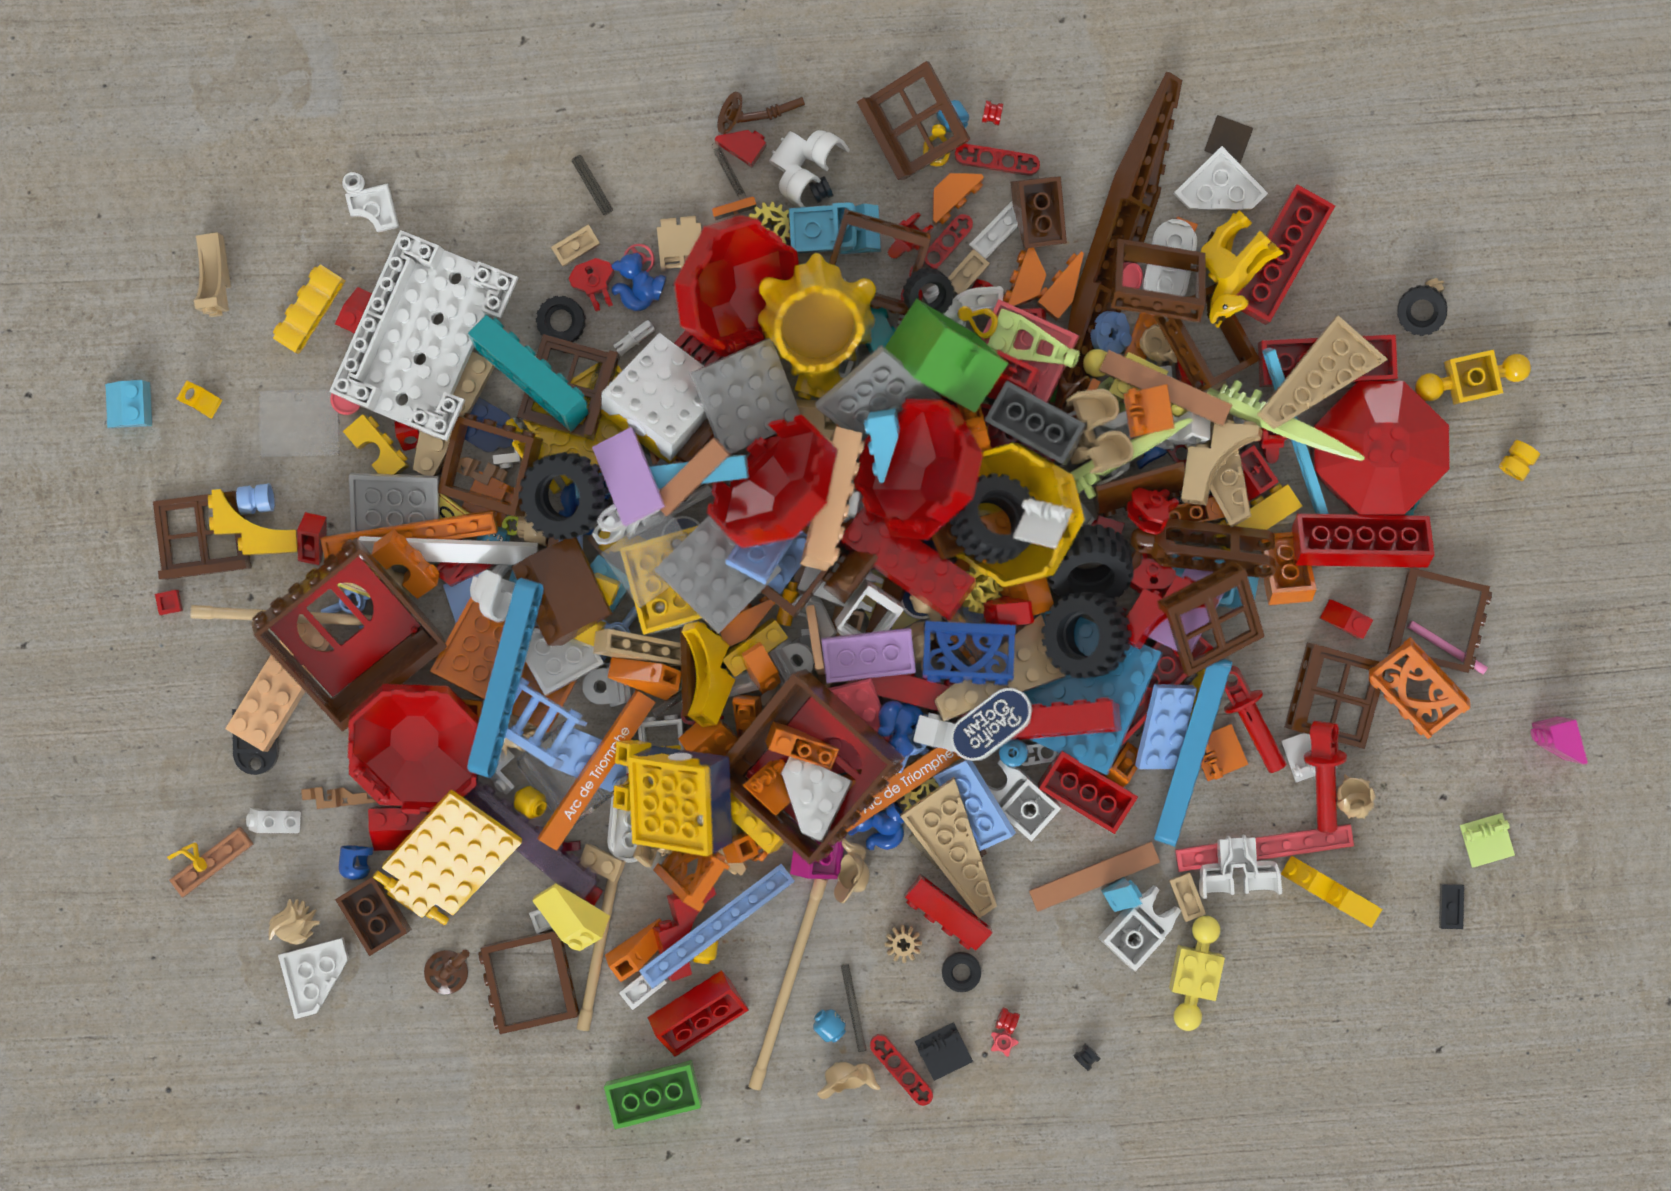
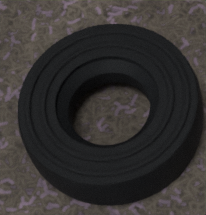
M954 953L943 963V981L953 991L968 992L978 985L981 979V966L978 960L969 953ZM965 964L969 967L970 975L966 980L960 981L953 976V969L956 965Z

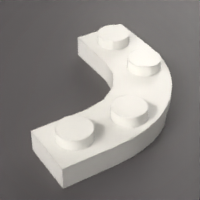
M997 286L966 290L953 298V303L948 308L949 310L943 314L962 325L964 321L957 316V312L962 306H967L972 311L984 308L993 311L998 299L1003 301V288Z

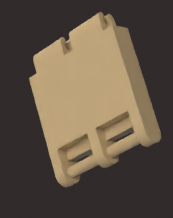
M696 216L680 217L681 225H677L676 218L660 219L661 227H657L661 272L671 268L682 269L702 231L701 223L696 222ZM680 262V263H676V264H666V265H665V263Z

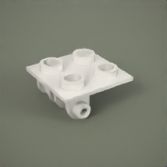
M1032 498L1025 499L1022 507L1026 510L1014 534V538L1056 548L1073 510L1044 501H1035Z
M1302 733L1282 740L1281 742L1295 782L1315 776V766L1304 762V754L1311 750L1310 735Z

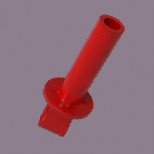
M1232 665L1229 674H1234L1237 680L1234 682L1227 681L1225 692L1230 702L1224 707V711L1227 714L1238 712L1268 772H1277L1283 769L1287 763L1256 705V702L1262 698L1263 692L1262 690L1251 691L1240 669Z
M1313 721L1310 728L1311 750L1304 754V762L1315 766L1317 830L1323 833H1332L1337 830L1336 766L1345 763L1347 755L1345 752L1338 750V724Z

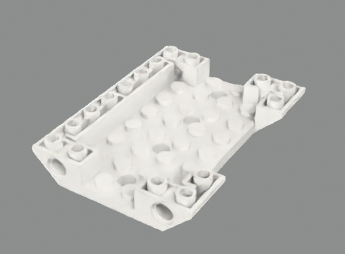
M400 230L329 392L433 437L448 441L465 402L464 399L453 394L474 348L468 332L486 314L501 319L518 281V277L482 262L470 261L445 251L439 245ZM455 274H461V281L458 284H452L451 282ZM438 314H443V322L439 325H435V316ZM420 354H425V363L417 365V357ZM407 394L408 402L405 405H399V397Z

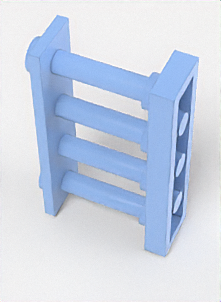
M521 677L515 701L522 690L532 697L516 725L508 726L505 738L549 766L560 769L565 761L558 758L560 755L558 753L575 723L586 726L587 722L581 719L582 714L573 709H570V711L566 710L528 686L529 681ZM541 701L550 708L533 737L530 736L528 739L523 735V729ZM557 712H559L568 719L551 748L548 747L546 750L541 747L542 742L540 741Z

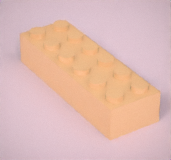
M836 427L830 437V442L838 449L828 502L810 521L800 565L827 571L829 566H833L834 562L837 561L839 548H836V544H839V540L842 539L844 527L841 526V523L847 518L849 505H846V501L848 502L853 494L855 484L851 483V480H854L860 463L856 462V459H859V455L863 451L865 441L861 440L863 433Z
M297 623L298 633L308 646L320 651H331L333 647L311 623ZM280 640L279 642H280V643L290 652V654L293 656V653H292V652L282 643V641ZM270 655L225 729L261 751L268 752L305 691L278 661ZM301 665L314 679V676L305 668V666Z

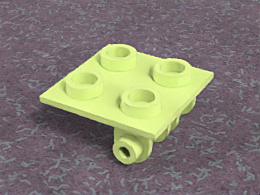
M1503 813L1460 825L1472 868L1515 856L1507 830L1510 829L1508 821L1504 820Z

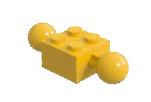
M1494 350L1458 357L1444 362L1447 377L1440 378L1433 373L1424 374L1416 381L1415 391L1424 401L1431 402L1440 398L1443 391L1450 390L1453 405L1496 396L1503 393L1500 378L1505 377L1512 382L1523 381L1530 374L1531 364L1524 355L1512 354L1501 365H1497Z

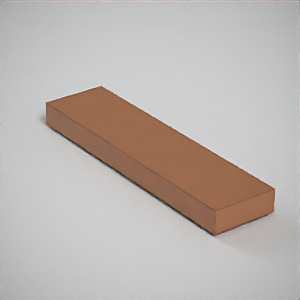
M713 438L660 491L665 507L660 510L665 516H669L731 455L716 438Z
M239 827L200 856L207 863V868L204 871L198 872L192 862L169 881L183 898L254 844L242 827Z

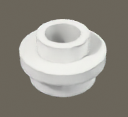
M350 172L344 176L342 185L347 193L356 194L364 188L365 181L360 174Z

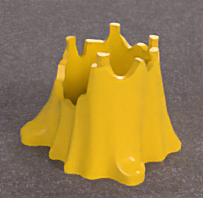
M819 253L811 255L807 263L795 266L794 275L789 280L785 281L767 277L760 282L759 292L766 302V307L760 312L758 323L762 328L765 339L770 338L774 343L780 360L787 359L791 362V374L793 376L804 375L811 388H820L824 393H827L842 380L839 374L840 363L844 360L856 361L857 347L861 344H870L872 342L871 329L875 324V318L870 310V303L876 293L875 284L868 278H861L855 282H846L842 278L839 267L827 263Z

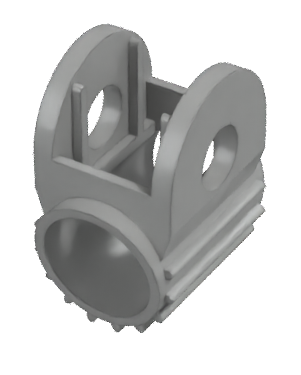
M810 635L800 636L793 641L789 638L768 653L779 673L781 680L779 684L781 687L792 673L804 669L811 673L815 670Z
M605 663V668L595 669L584 678L582 688L585 697L595 704L610 703V707L627 703L636 689L607 678L610 663ZM600 680H603L607 685L605 692H601L597 687Z

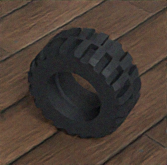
M557 453L535 461L533 467H529L525 472L527 478L521 479L520 486L523 487V490L518 492V498L522 499L523 504L519 505L520 509L525 511L527 515L524 517L526 522H532L534 524L532 529L536 532L543 531L542 535L544 537H554L555 540L578 537L596 528L599 525L597 520L603 512V508L608 507L609 500L605 499V495L609 494V489L604 487V476L598 473L600 468L596 464L591 465L589 458L585 456L580 457L577 453ZM558 475H565L570 478L579 491V506L570 517H564L557 513L549 500V486Z
M990 473L987 477L986 475L979 476L973 499L949 520V523L953 524L951 528L952 535H956L958 538L956 543L959 547L962 545L966 549L964 552L967 555H975L974 559L980 562L985 559L987 564H994L997 561L999 564L1006 563L1009 559H1015L1031 544V542L1014 538V534L1026 510L1022 507L1023 501L1029 498L1035 501L1036 499L1034 496L1031 497L1029 495L1030 490L1026 486L1023 488L1020 485V481L1015 478L1010 480L1009 475L1002 474L998 477L997 473ZM991 503L1004 510L1011 523L1010 534H996L985 527L979 516V504Z
M1083 524L1055 574L1048 576V582L1052 591L1057 596H1060V598L1069 596L1072 593L1081 592L1102 593L1107 595V598H1119L1123 595L1124 590H1127L1131 585L1134 575L1130 545L1124 536L1118 531L1115 533L1113 528L1108 526L1103 528V525L1099 524L1095 526ZM1090 562L1103 564L1096 568L1083 569L1077 567L1081 564Z
M1095 592L1072 593L1069 596H1063L1058 599V603H1054L1050 607L1051 614H1046L1044 618L1046 625L1042 626L1041 632L1044 633L1042 645L1047 648L1045 654L1047 658H1052L1053 660L1051 664L1055 668H1061V673L1071 675L1073 678L1104 676L1109 674V671L1117 669L1119 667L1118 662L1124 661L1126 658L1124 652L1129 650L1131 645L1128 643L1131 631H1128L1127 627L1130 622L1128 617L1124 618L1123 614L1125 611L1122 606H1116L1117 601L1113 598H1107V595ZM1083 614L1089 615L1095 621L1099 630L1097 648L1090 656L1084 655L1074 641V627L1077 620Z

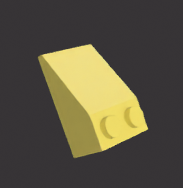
M555 883L536 895L532 900L561 941L568 944L570 948L581 951L603 937L610 915Z

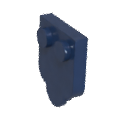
M480 397L470 413L478 415L477 419L484 421V418L495 420L497 425L503 427V424H506L507 420L511 419L509 414ZM470 426L467 427L465 435L466 441L490 453L497 451L499 447L509 448L513 442V439Z

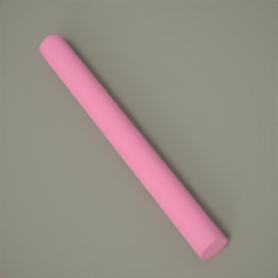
M1411 621L1407 628L1463 662L1465 656L1463 651L1416 622ZM1476 660L1474 669L1484 674L1488 667Z

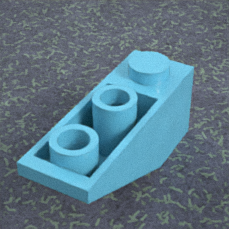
M896 408L869 412L868 418L864 422L866 433H870L871 437L869 452L875 458L873 473L874 476H878L879 483H884L900 431Z
M1124 877L1101 890L1114 912L1137 907L1142 904L1139 899L1142 897L1141 892L1131 880L1127 881Z

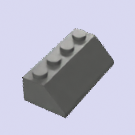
M1006 381L985 418L986 422L1067 466L1078 447L1086 425Z

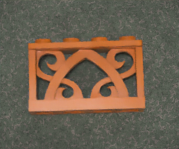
M1411 637L1385 659L1369 669V682L1376 689L1379 688L1384 693L1385 699L1390 704L1394 703L1399 708L1398 711L1401 716L1406 720L1409 719L1414 724V729L1420 735L1424 734L1428 739L1462 712L1465 713L1471 708L1470 699ZM1405 654L1408 655L1403 666L1395 663ZM1392 668L1400 671V675L1393 672L1388 674L1394 678L1391 682L1386 681L1382 676L1386 669ZM1420 668L1423 672L1420 675H1415L1410 670L1415 673V669ZM1407 677L1417 681L1430 678L1432 680L1429 686L1430 700L1407 697ZM1435 689L1443 691L1442 694H1437L1438 699H1435L1433 694ZM1455 704L1454 707L1443 714L1441 707ZM1432 709H1436L1438 717L1434 722H1426L1421 717L1422 714L1427 713L1431 718Z
M673 851L662 864L657 863L653 871L682 902L700 912L705 905L702 901L724 869L728 870L730 866L725 862L726 857L718 851L709 856ZM698 858L696 872L686 877L687 864Z

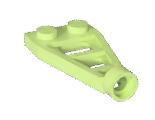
M1002 308L998 316L996 331L990 337L988 343L996 353L1000 350L1019 360L1063 364L1071 368L1076 366L1080 355L1079 351L1068 348L1025 317ZM1021 329L1026 330L1034 338L1032 346L1028 350L1015 349L1013 346L1018 331ZM1040 340L1053 344L1054 349L1051 356L1036 353Z

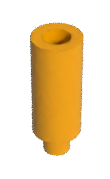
M789 581L788 588H784L782 597L791 604L799 596V591L796 590L798 583ZM779 606L776 618L777 623L791 626L793 616Z

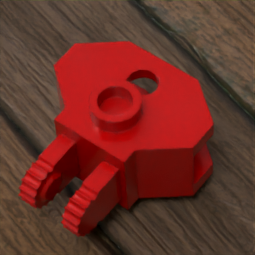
M917 212L906 221H901L899 225L920 230L915 223L919 220L921 214ZM930 224L922 231L931 233L934 227ZM894 238L896 241L891 245L887 253L891 259H897L906 251L910 252L914 249L918 251L920 245Z
M594 258L576 265L569 276L571 286L575 290L585 292L590 297L596 312L600 311V304L595 296L603 292L604 300L608 307L613 306L608 292L610 290L608 285L615 272L610 262ZM593 269V272L588 274V270Z
M1261 428L1262 437L1261 440H1258L1261 449H1263V455L1267 463L1275 464L1279 458V448H1284V442L1287 440V437Z
M1137 488L1132 491V501L1127 503V514L1143 532L1158 535L1163 532L1167 524L1169 512L1178 506L1179 501L1176 498L1167 501L1166 499L1170 495L1167 489L1158 492L1157 490L1149 491Z
M1141 553V563L1133 570L1134 575L1130 588L1141 594L1143 589L1148 591L1154 589L1164 595L1176 577V570L1171 567L1161 566L1155 559H1148V553Z

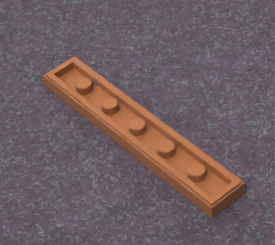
M1108 350L1099 369V372L1140 390L1167 384L1171 404L1223 426L1232 407V404L1110 350Z
M1152 841L1031 889L1029 893L1038 912L1160 863Z

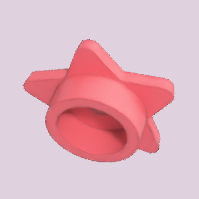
M1006 1030L1002 1033L992 1032L991 1034L995 1041L991 1051H1001L1007 1057L1010 1055V1049L1019 1043Z

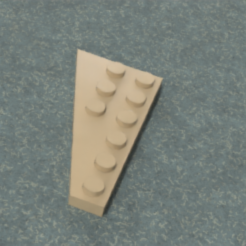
M1336 316L1257 415L1271 428L1275 429L1388 359L1340 316Z
M473 351L453 394L465 400L459 416L471 413L495 368L486 358ZM420 431L413 470L424 476H437L445 461L451 434L448 441Z
M1224 380L1212 388L1220 392L1224 384L1227 385V381ZM1228 414L1226 420L1234 421L1233 415ZM1210 421V439L1203 443L1208 445L1209 448H1211L1214 422ZM1239 449L1223 462L1216 472L1210 487L1214 498L1231 527L1251 517Z
M1041 615L1034 619V623L1028 624L1015 635L1013 681L1008 682V685H995V681H986V684H973L972 680H963V683H955L935 699L943 721L972 711L1001 689L1013 688L1025 692L1066 676L1060 672L1061 668H1055L1051 664L1052 658H1047L1045 654L1047 648L1042 645L1044 633H1041L1042 626H1045ZM1008 641L998 648L997 651L1007 655ZM994 655L992 659H996L1000 666L994 664L991 669L993 672L1001 673L1005 670L1006 663L1001 657ZM983 667L982 669H980V670L977 671L976 673H986V672H985V669H984V667Z
M953 777L902 812L900 817L976 916L981 918L997 907V903L955 777Z

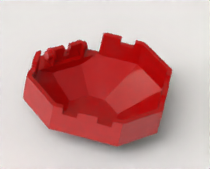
M738 215L704 226L674 282L680 326L722 357H727L765 340L762 328L758 323V316L766 307V302L759 292V284L767 277L785 281L791 279L794 275L795 266L799 265L797 250L783 243L782 238L772 230L763 227L762 222L757 218Z
M1358 381L1312 426L1365 457L1363 460H1356L1310 446V458L1317 478L1354 515H1404L1450 469L1449 424L1404 381Z
M907 399L901 404L903 410L897 414L900 431L884 483H879L878 476H874L873 473L875 458L869 452V442L871 441L869 435L864 440L863 451L858 461L860 463L853 484H855L856 490L861 492L863 496L862 502L866 510L883 518L892 537L928 540L973 499L983 452L958 408L943 400Z
M802 414L794 416V421L790 422L784 419L771 421L768 426L779 436L767 439L762 437L756 438L747 448L750 452L747 457L749 478L731 480L730 488L723 481L713 482L711 493L715 498L713 504H708L707 513L723 532L741 548L795 538L827 505L838 449Z
M383 684L350 713L348 729L349 775L379 805L402 806L401 811L404 814L431 812L450 790L464 797L476 786V774L468 771V761L479 717L448 686Z

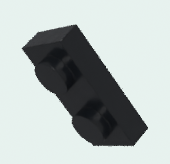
M1440 884L1439 928L1463 929L1464 885Z

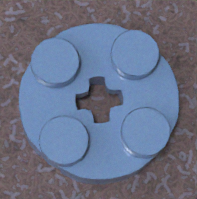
M1106 311L1096 318L1095 330L1092 329L1091 341L1094 349H1102L1106 352L1110 350L1120 354L1126 346L1130 345L1132 337L1130 335L1129 323L1124 313Z

